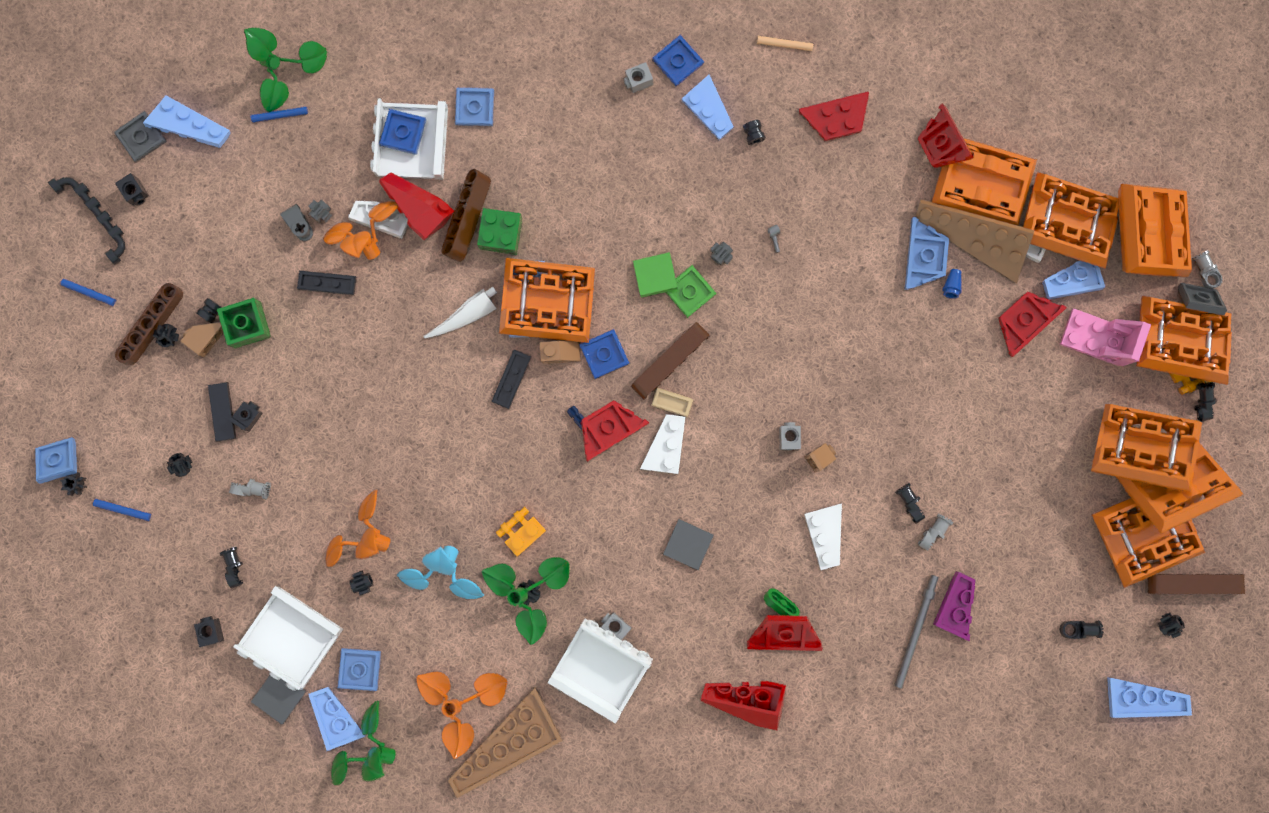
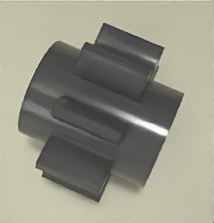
M313 200L308 206L311 209L308 214L319 223L322 220L327 222L332 217L329 213L332 208L323 200H320L318 203Z
M716 242L711 247L710 251L712 254L710 257L717 264L721 265L723 262L728 264L733 259L731 255L733 249L725 242H722L720 245Z

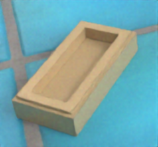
M657 388L651 406L688 418L693 399Z

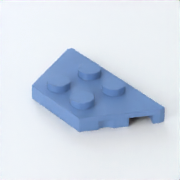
M916 217L911 219L905 290L946 276L949 238L937 233L934 228L927 227L919 222V219Z

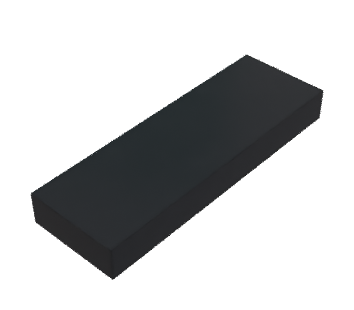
M299 270L297 289L354 295L357 277Z
M513 350L491 402L510 409L532 358L531 356Z
M229 383L208 385L215 441L236 439L235 425L229 421V418L233 416Z

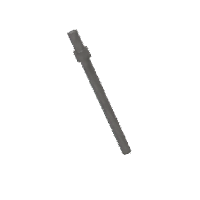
M931 575L927 589H924L922 595L924 598L894 685L898 688L903 687L931 600H934L936 594L934 591L939 577Z

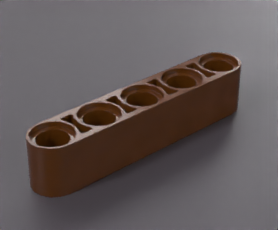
M471 169L466 175L441 249L443 255L457 262L463 261L467 255L491 184V178L476 169Z
M166 283L159 289L116 349L115 358L118 362L133 365L140 359L154 339V330H157L158 325L162 326L182 300L183 291L181 288L174 284ZM174 289L175 293L172 297H170L169 293L171 290ZM163 305V310L159 313L158 309ZM152 320V326L147 328L148 322ZM141 336L140 343L136 344V339ZM127 352H129L130 356L127 360H125V355Z
M698 322L694 323L630 387L645 400L651 392L661 385L660 383L664 379H667L691 353L701 346L705 339L707 340L710 337V334Z
M1155 574L1147 578L1148 594H1245L1244 574Z

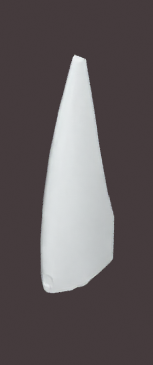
M491 287L487 291L482 289L470 297L447 320L424 335V338L459 329L496 310L497 308L490 299V297L497 293L495 288Z

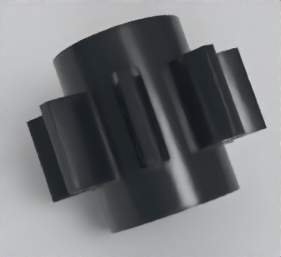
M170 324L158 325L157 330H154L153 337L157 338L155 343L162 347L174 346L175 341L179 339V334L176 333L177 328Z
M176 453L170 456L167 462L168 467L166 468L170 475L175 473L176 476L183 477L190 472L192 460L189 455L184 456L182 453Z
M79 472L68 475L63 480H60L63 486L61 490H67V495L73 496L74 493L81 495V490L87 488L84 485V481L87 478L80 477Z
M362 570L352 574L353 579L349 580L353 593L359 592L361 596L371 592L370 587L374 586L369 573L364 574Z
M528 580L527 583H520L517 588L522 587L526 589L535 584V582ZM540 586L527 592L528 598L523 604L529 605L530 602L535 603L540 598V590H538Z
M1171 612L1162 615L1158 623L1162 634L1165 636L1171 635L1172 638L1181 636L1182 629L1185 628L1182 618L1179 615H1172Z

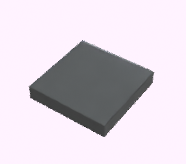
M145 111L114 131L119 141L136 163L167 142L158 128L152 127L151 129L145 127L143 122L149 116Z
M1186 283L1179 284L1178 291L1186 308L1225 315L1227 308L1217 289Z
M678 519L663 555L699 570L714 535Z
M269 676L251 702L283 725L307 691L305 689L293 691L285 685L287 682L283 679L277 680Z

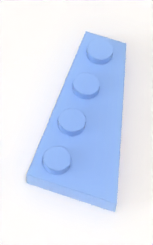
M168 96L161 100L143 122L145 127L151 129L152 127L158 128L166 133L172 132L183 138H193L197 142L221 148L230 135V130Z
M1107 677L1110 717L1192 715L1190 695Z

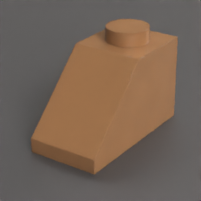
M219 322L192 326L184 332L181 342L199 356L205 357L223 335L222 325Z
M540 342L542 364L580 361L579 342Z
M824 443L804 457L813 471L819 472L836 460L834 456L836 452L831 445L827 446Z

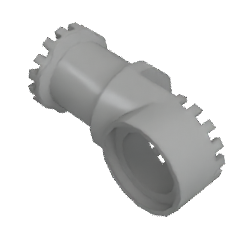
M1207 250L1202 252V255L1201 253L1196 255L1192 260L1196 261L1201 270L1199 273L1202 276L1203 286L1215 289L1221 285L1223 279L1217 269L1218 266L1213 264L1208 255L1210 252ZM1208 276H1213L1216 279L1215 285L1208 283Z
M250 479L247 485L241 486V484L238 485L236 483L235 485V483L231 482L229 493L241 496L256 495L266 500L270 493L268 490L271 488V483L256 482L255 479Z
M938 514L935 524L923 533L925 536L918 542V545L928 551L931 548L930 545H933L931 543H934L937 537L944 539L946 530L954 522Z

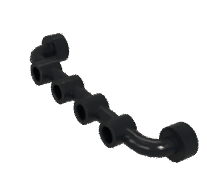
M63 177L58 180L53 178L48 181V184L57 194L65 190L62 187L64 185H70L85 205L96 216L97 220L104 226L109 235L116 241L117 249L115 251L109 249L105 252V255L114 265L121 261L119 257L126 248L125 241L122 238L124 232L121 231L117 224L113 227L110 223L113 220L106 210L101 212L99 209L101 204L94 196L92 198L89 197L87 193L90 190L83 182L79 184L70 177Z

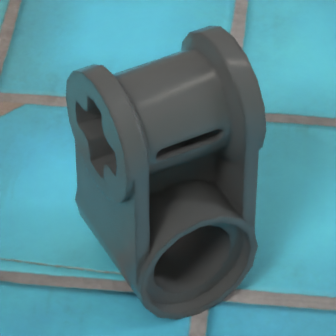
M297 204L280 213L293 234L301 241H308L312 238L313 230Z

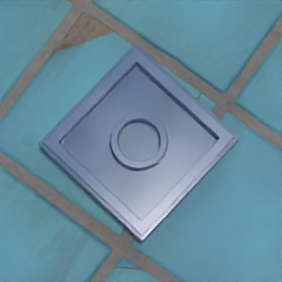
M456 88L455 125L493 126L494 89Z
M73 437L35 448L36 482L41 484L77 473L76 442Z
M342 648L338 688L377 691L381 651Z

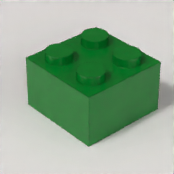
M483 208L477 242L479 249L517 255L523 220L521 213Z
M253 297L217 309L228 346L236 349L271 338L261 301Z

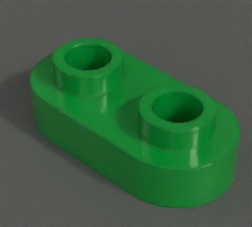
M771 588L764 594L766 605L779 615L799 616L800 611L798 607L777 589Z

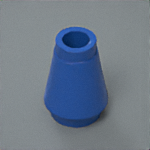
M950 270L942 289L945 297L956 299L962 293V272L960 270Z

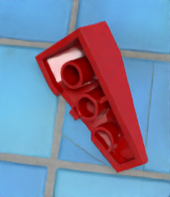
M392 172L379 180V183L390 199L395 200L399 206L397 209L400 214L404 213L408 219L407 224L423 240H426L443 228L455 212L441 198Z
M760 681L761 686H749V682H742V686L732 687L730 683H705L701 701L758 727L778 731L786 685L770 681Z

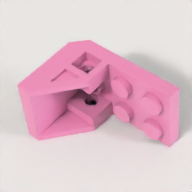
M1073 308L1060 345L1114 365L1125 366L1139 361L1151 324L1120 319L1109 322Z

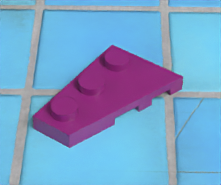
M955 571L933 625L967 641H970L969 625L972 622V616L970 615L971 605L974 601L975 579Z

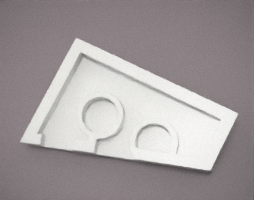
M355 201L348 216L349 220L371 228L370 220L372 218H369L368 213L379 202ZM396 209L387 219L381 222L375 221L374 227L378 231L402 239L408 227V219L404 213L400 214L398 209Z
M666 414L640 469L678 474L685 417Z
M842 504L804 514L820 570L840 565Z

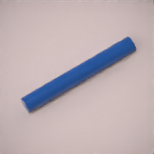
M305 106L251 115L252 122H260L308 114V109Z
M62 279L60 285L108 305L114 306L116 302L114 298L69 280Z
M99 499L93 501V506L150 521V513Z

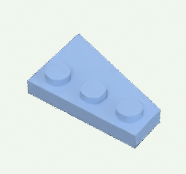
M710 75L705 77L682 98L684 104L718 140L722 139L733 129V124Z
M1080 260L1042 282L1047 299L1098 291L1105 288L1100 268Z
M329 687L308 694L327 751L366 736L362 734L360 727Z

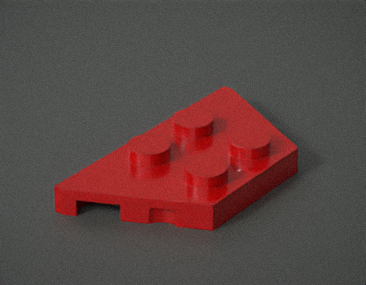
M869 91L800 108L799 114L809 122V125L819 133L824 141L860 133L863 127Z
M943 103L940 104L938 107L940 111L936 117L929 120L927 127L917 138L930 164L934 168L974 158L948 109Z
M1026 292L998 317L1009 355L1011 357L1015 356L1067 307L1050 302L1049 299L1044 297L1040 298L1031 292Z
M614 400L583 418L581 425L586 461L589 462L647 426L649 422L634 415L633 411L623 408L621 404Z
M767 615L747 641V649L823 651L822 643L807 616Z

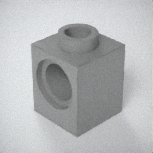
M646 62L625 70V78L623 80L626 88H630L632 93L653 85V77ZM639 76L642 80L634 81L633 78Z
M794 422L784 423V426L779 427L780 450L801 449V427L795 426ZM787 431H791L794 434L795 438L793 441L786 440L785 433Z
M615 612L611 615L607 613L601 620L603 623L601 628L605 631L613 632L620 640L631 630V626ZM610 622H619L620 629L618 631L610 630Z

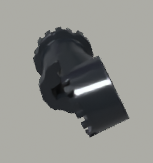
M1206 381L1205 383H1198L1196 388L1199 390L1200 398L1198 399V405L1194 409L1195 411L1197 410L1199 416L1197 419L1203 422L1214 417L1212 415L1214 414L1212 405L1217 402V399L1214 397L1215 383H1206Z
M907 483L895 493L900 495L905 502L907 514L910 513L913 518L912 521L917 524L925 518L924 513H921L922 510L916 505V502L921 498L915 495L910 488L911 484Z
M236 546L219 553L220 556H223L227 566L225 568L226 582L232 589L243 584V580H240L238 577L240 571L237 569V567L243 565V562L239 560Z
M1099 620L1094 623L1064 621L1059 628L1060 634L1069 639H1085L1091 636L1102 638L1104 633L1102 631L1104 630L1102 622ZM1068 624H1071L1074 628V632L1071 635L1065 633V627Z

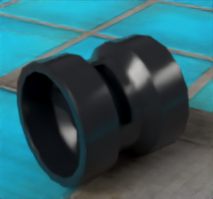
M753 120L743 125V130L747 133L746 140L748 145L760 143L766 139L764 132L761 130L762 124L760 120Z
M207 297L204 301V306L199 308L196 314L212 324L216 320L217 309L222 307Z

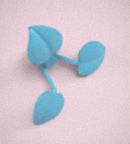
M445 546L444 549L439 547L423 557V564L430 570L426 575H422L420 571L415 569H405L397 574V577L409 587L423 590L429 585L426 579L429 578L433 571H438V573L452 575L453 583L450 584L449 588L455 595L465 599H477L485 595L474 582L467 579L456 580L457 563L455 561L459 552L453 546Z

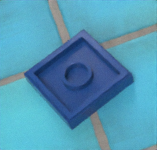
M681 35L652 57L655 64L676 87L704 64L701 57Z
M389 109L379 143L380 146L417 155L426 118Z
M614 329L590 339L589 343L579 344L595 379L630 364Z

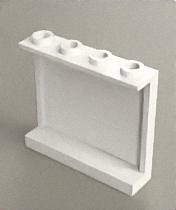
M378 98V104L374 107V114L377 118L376 123L373 124L375 141L372 142L374 160H371L370 163L371 171H373L376 177H384L392 172L401 178L443 180L448 116L446 102L438 101V105L383 103ZM389 109L426 118L417 155L380 146L379 143Z
M275 586L271 591L273 594L239 644H235L233 647L238 650L236 653L245 659L249 657L254 660L253 664L256 667L269 670V675L277 680L281 678L286 681L285 685L291 690H302L335 643L343 628L282 588Z
M584 619L548 683L616 724L622 710L645 672L649 669L653 659L645 651L635 649L628 641H622L617 638L613 632L603 630L596 622Z

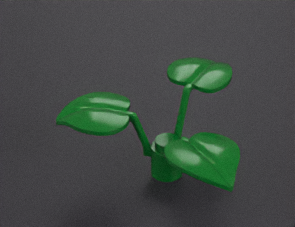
M262 28L244 29L248 54L252 59L259 61L262 66L266 67L267 72L274 79L267 78L260 86L261 103L267 112H272L281 107L289 96L287 85L282 81H278L277 76L273 72V70L279 67L281 61L302 63V70L306 73H316L325 64L327 49L315 41H307L301 45L298 52L299 60L281 58L272 54V51L277 47V39L273 33Z
M551 557L544 560L538 568V572L543 579L526 589L522 587L515 589L513 583L516 580L514 570L507 564H496L481 571L483 578L496 595L507 596L509 604L527 609L517 615L516 627L530 645L536 643L546 630L547 619L542 610L535 609L532 611L530 606L523 604L528 598L527 592L545 581L551 589L558 590L563 588L569 580V562L561 557Z
M378 700L366 710L361 722L362 734L367 735L378 747L371 748L366 758H347L346 751L339 752L335 756L331 767L333 785L338 786L345 780L348 771L347 763L365 761L362 765L361 777L366 782H372L385 776L381 763L391 765L394 762L396 756L395 749L385 747V743L378 741L372 736L378 727Z

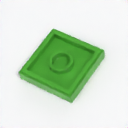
M670 252L633 261L641 298L678 289Z
M693 265L676 278L677 290L665 292L687 318L717 294Z

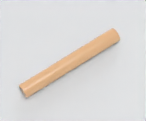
M758 36L757 44L812 51L813 43Z

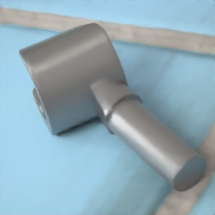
M774 225L768 229V233H770L769 236L772 238L775 253L780 252L776 236L781 234L778 225Z

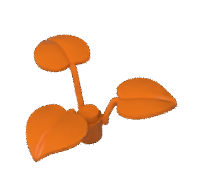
M386 201L377 204L370 210L368 216L372 218L370 225L373 238H371V234L367 231L353 235L349 232L353 228L352 224L342 222L331 227L324 235L323 240L326 244L341 242L340 248L348 255L359 258L363 251L368 260L374 259L380 254V250L376 245L378 240L376 238L374 222H381L387 219L399 206L395 201Z
M374 490L366 496L360 505L358 519L359 521H364L369 527L364 532L361 541H342L341 535L334 537L326 551L327 567H332L339 561L344 545L357 546L355 555L358 559H365L379 553L378 550L385 552L388 549L390 538L381 535L380 530L369 523V519L375 511L378 490Z
M430 672L417 676V685L424 700L435 706L443 702L441 708L443 715L456 721L448 723L442 731L443 743L453 759L466 753L474 740L472 726L469 723L461 724V720L456 717L461 712L462 705L479 696L481 702L486 706H494L500 703L504 698L508 683L507 679L496 673H486L479 676L474 682V688L478 693L462 701L457 699L448 701L446 693L449 692L451 684L449 678L444 673Z

